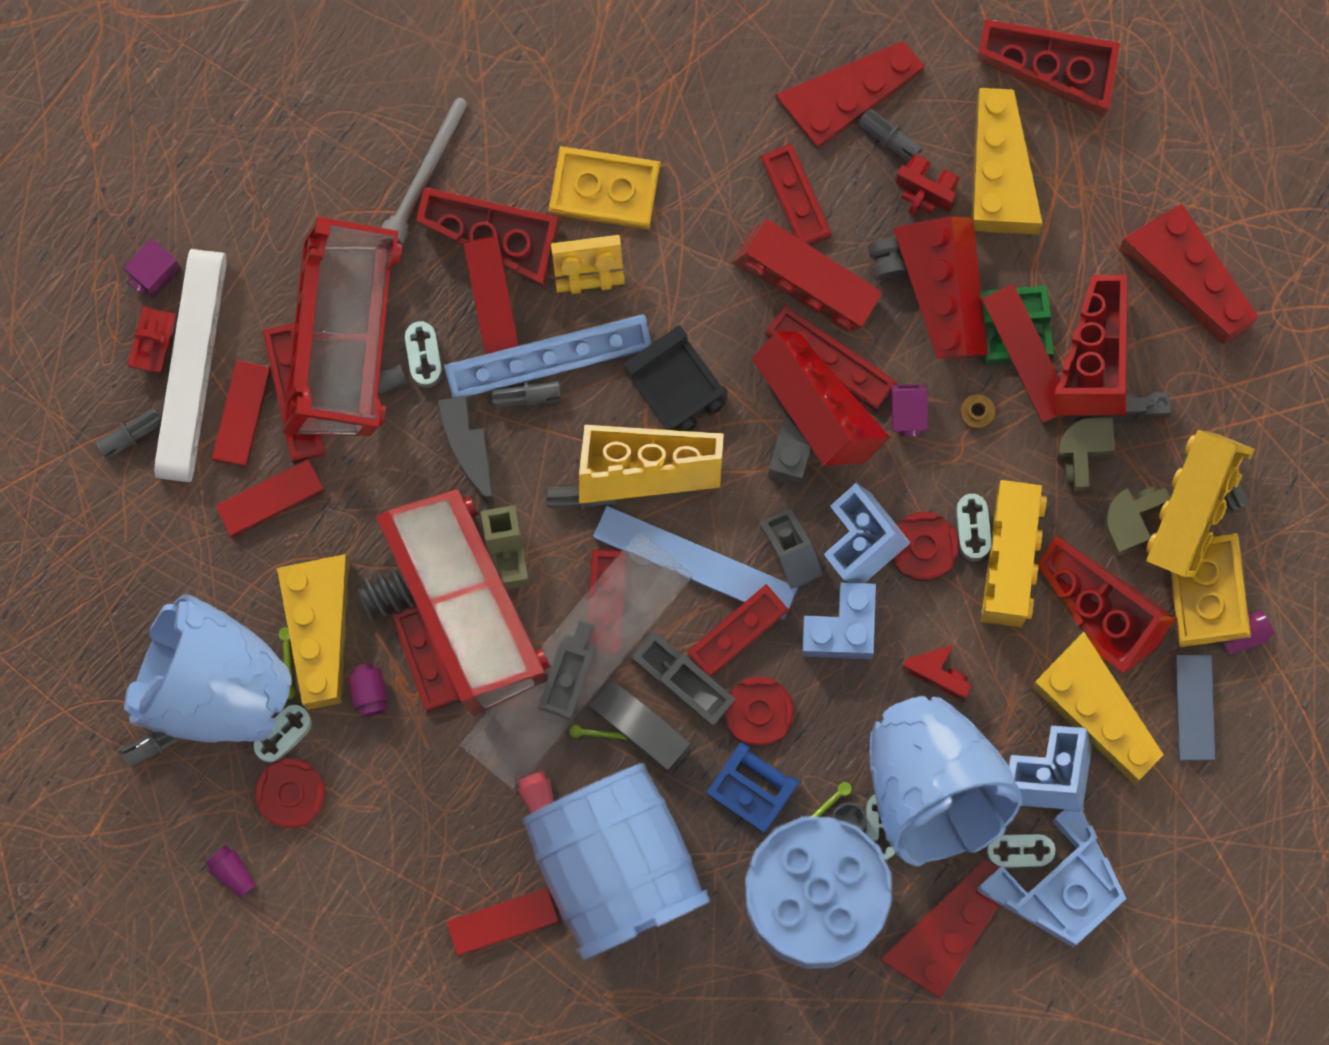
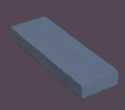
M1176 655L1178 761H1214L1212 655Z

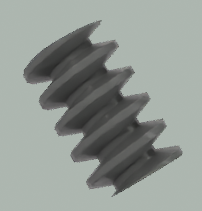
M417 558L416 565L428 591L430 590L435 595L425 565L420 558ZM393 567L389 568L388 580L378 572L376 573V584L373 585L367 577H364L363 589L358 588L364 608L371 622L375 621L376 610L384 617H387L389 605L397 612H400L402 610V600L411 608L415 606V600L403 574L399 575Z

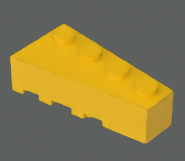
M979 88L976 104L971 214L974 231L1039 235L1043 223L1014 90Z
M1197 430L1196 435L1190 437L1185 449V454L1188 456L1184 466L1177 470L1173 478L1172 487L1175 489L1171 499L1164 503L1160 511L1159 519L1162 522L1158 532L1151 536L1147 544L1146 551L1149 553L1147 562L1183 577H1195L1213 539V532L1209 531L1211 525H1217L1222 520L1227 509L1224 498L1233 487L1237 488L1243 476L1239 473V466L1243 458L1251 459L1255 448L1222 435Z

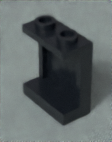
M680 325L623 363L624 372L666 430L691 431L697 426L698 422L696 420L706 413L711 416L726 405L724 400L728 398L727 389L724 385L721 386L689 343L688 335Z

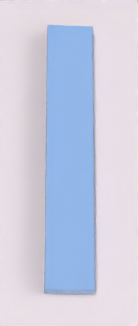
M642 314L446 364L444 367L452 398L466 397L635 354L651 345L652 342L646 317Z
M606 506L593 535V539L620 551H626L631 556L741 603L747 601L765 584H768L786 607L790 609L798 587L791 589L785 581L609 506ZM787 613L780 619L784 621L787 616Z

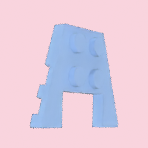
M1064 809L1052 822L1076 847L1072 854L1029 893L1019 885L1003 866L982 883L977 890L982 895L1074 947L1126 900V897L1107 857H1104L1097 843V835L1092 825L1089 826L1083 810Z

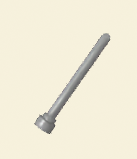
M457 98L451 106L396 215L391 216L389 220H385L381 227L398 231L397 243L404 244L409 234L407 230L409 224L407 221L467 107V102L463 98Z

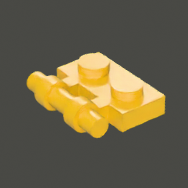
M619 235L551 244L555 277L569 276V278L555 280L557 293L571 292V295L581 294V290L601 288V291L612 290L611 286L625 284L623 271L610 272V270L623 268ZM599 272V274L579 276V274Z

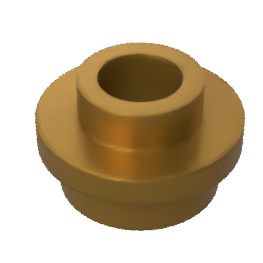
M974 394L964 400L960 409V415L967 426L973 429H982L993 421L995 406L988 397ZM977 405L981 406L984 409V414L982 416H975L971 409Z

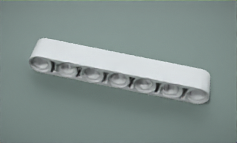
M190 249L188 254L155 459L154 473L155 478L182 482H191L193 479L226 272V253Z

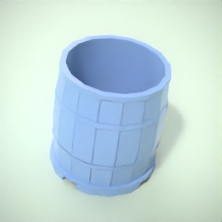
M644 763L625 769L582 788L521 819L535 852L536 862L539 864L547 886L561 912V916L581 947L576 949V952L580 953L582 960H586L637 936V933L654 925L660 926L710 902L707 895L708 890H701L692 865L691 856L687 851L678 827L664 798L660 795L646 771Z
M801 817L775 829L756 849L746 875L747 914L758 939L779 959L803 968H832L857 957L881 931L891 905V872L879 846L859 827L831 817Z

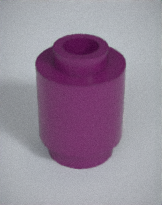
M371 663L352 668L353 674L347 676L354 709L359 711L360 717H371L386 712V703L389 700L381 669L373 668Z

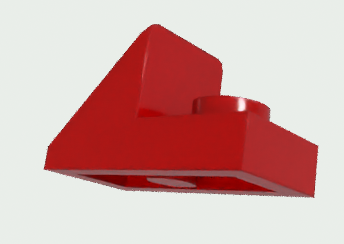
M953 645L905 660L902 671L964 703L972 687L971 684L967 683L968 677L954 669H949L948 672L942 670Z

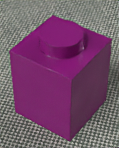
M152 238L123 267L130 277L126 282L140 295L146 291L153 298L182 269L177 260Z
M890 385L892 430L899 431L900 436L906 437L919 436L920 431L928 430L926 385Z

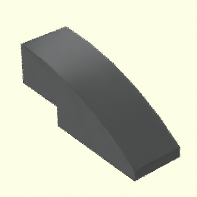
M465 396L438 400L441 419L449 444L462 471L487 503H493L494 496L484 429L471 430L468 402Z
M651 631L629 657L633 663L712 726L715 725L736 700L683 653H679L655 631Z
M612 680L589 705L590 709L667 773L672 770L691 748L689 741Z

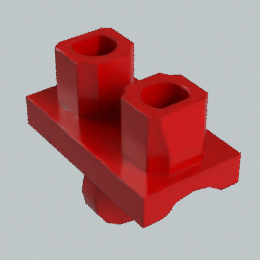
M917 154L909 161L906 167L901 165L895 184L905 188L901 198L911 203L908 213L915 216L921 208L931 214L935 204L950 211L955 201V191L959 177L948 170H943L935 183L925 177L931 167V163Z
M142 307L127 363L128 367L162 375L178 317L176 313Z

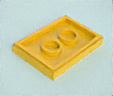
M560 146L548 210L549 214L650 230L661 162Z
M1237 533L1215 536L1194 578L1183 577L1171 572L1178 640L1181 647L1251 637L1239 536Z

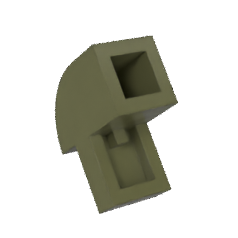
M1113 417L1082 419L1071 425L1064 433L1057 449L1056 460H1070V463H1065L1066 484H1072V494L1086 493L1090 486L1088 459L1112 458L1115 452Z
M1154 486L1144 489L1135 495L1136 500H1133L1127 488L1114 498L1104 518V533L1115 558L1148 544L1151 537L1142 517L1162 509L1164 503L1167 500L1170 501L1171 497L1166 487L1157 491Z
M515 505L481 511L487 550L505 589L528 586L526 558Z

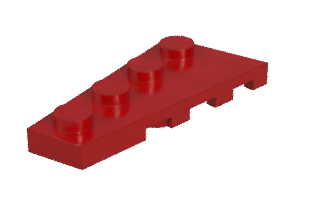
M901 41L776 94V100L818 150L861 118L867 110L873 109L923 72L925 66L904 41Z
M987 859L982 861L891 948L880 961L940 999L999 906L998 903L979 893L977 888L1000 867Z

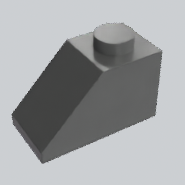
M788 412L777 438L768 477L802 487L812 448Z
M791 508L760 521L761 528L777 564L791 589L800 585H806L812 580L823 576L813 545Z

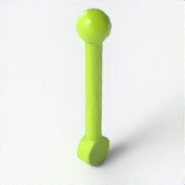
M284 627L279 631V638L283 641L284 664L288 667L292 678L290 636L288 628ZM292 680L287 700H291L296 696V690L292 687Z
M572 725L569 728V735L572 738L591 736L627 740L619 732L582 729L579 725Z
M848 782L840 783L837 792L810 817L820 818L842 796L850 795L852 791L851 785Z

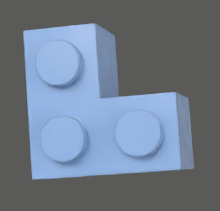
M857 483L830 505L849 532L825 552L824 555L842 579L848 583H866L910 544V541L873 494Z
M841 582L838 617L804 616L802 657L872 660L874 654L876 584Z
M1051 726L1046 758L1011 755L1009 768L1022 794L1021 806L1083 810L1092 752V744L1086 728Z

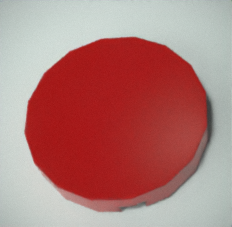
M918 512L908 515L897 525L910 541V544L892 559L893 564L901 574L915 581L928 582L941 578L951 570L958 557L959 540L956 530L943 517L936 513Z
M757 676L743 680L730 692V695L736 700L725 711L724 715L728 729L737 740L748 746L765 747L773 745L785 737L792 726L794 707L791 696L783 686L771 678Z
M283 758L261 772L255 785V801L260 813L270 823L281 828H299L309 824L320 814L325 803V785L321 775L311 764L298 758Z

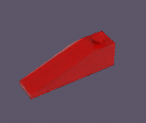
M1057 535L1036 563L1058 597L1063 599L1073 614V619L1086 633L1097 653L1123 673H1127L1157 648L1177 619L1152 599Z

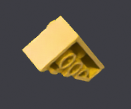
M585 425L579 470V504L720 488L724 434Z
M1000 480L980 622L1022 628L1026 619L1032 618L1034 598H1030L1031 585H1036L1038 564H1034L1035 551H1040L1043 530H1037L1038 518L1045 516L1047 496H1041L1042 485Z
M346 554L277 568L302 705L307 710L342 703L350 560Z
M1084 632L1033 684L1032 688L1068 723L1076 728H1086L1091 744L1134 785L1164 755Z

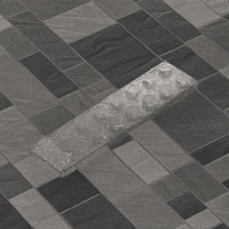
M639 530L541 647L550 664V668L545 669L549 677L560 642L564 641L566 635L574 637L579 620L595 626L590 639V643L596 645L595 656L573 719L569 720L538 709L546 682L490 708L459 745L514 791L519 785L517 780L528 775L691 580L693 574ZM526 666L522 669L520 673L525 672L527 670ZM532 678L509 685L501 695L532 681Z

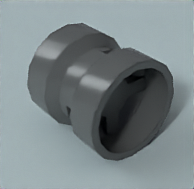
M896 238L881 239L868 245L869 256L874 259L875 263L873 274L876 281L894 280L908 274L905 262L901 258V250Z
M848 802L839 805L831 817L841 822L844 821L855 825L863 832L865 830L867 822L866 813L862 807L855 803Z

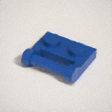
M741 742L706 792V795L765 834L800 781L793 776L788 778L749 751L750 747ZM740 763H743L781 789L778 795L774 797L737 772L736 769Z

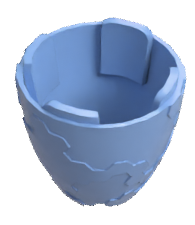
M182 595L173 604L164 605L150 628L149 637L152 641L146 652L137 680L132 682L126 691L124 710L130 714V723L145 727L154 732L165 733L171 737L207 743L265 740L276 724V720L271 717L275 712L279 713L283 710L289 695L292 678L288 667L256 634L212 605L191 595Z
M921 696L891 706L883 713L884 720L880 724L879 721L875 722L870 736L872 783L884 831L890 846L896 854L905 862L918 867L925 862L949 858L965 851L974 853L987 847L1004 834L1006 826L1013 820L1022 804V794L1012 777L1009 766L997 749L962 713L940 697L934 696L931 697L932 701H928L925 696Z

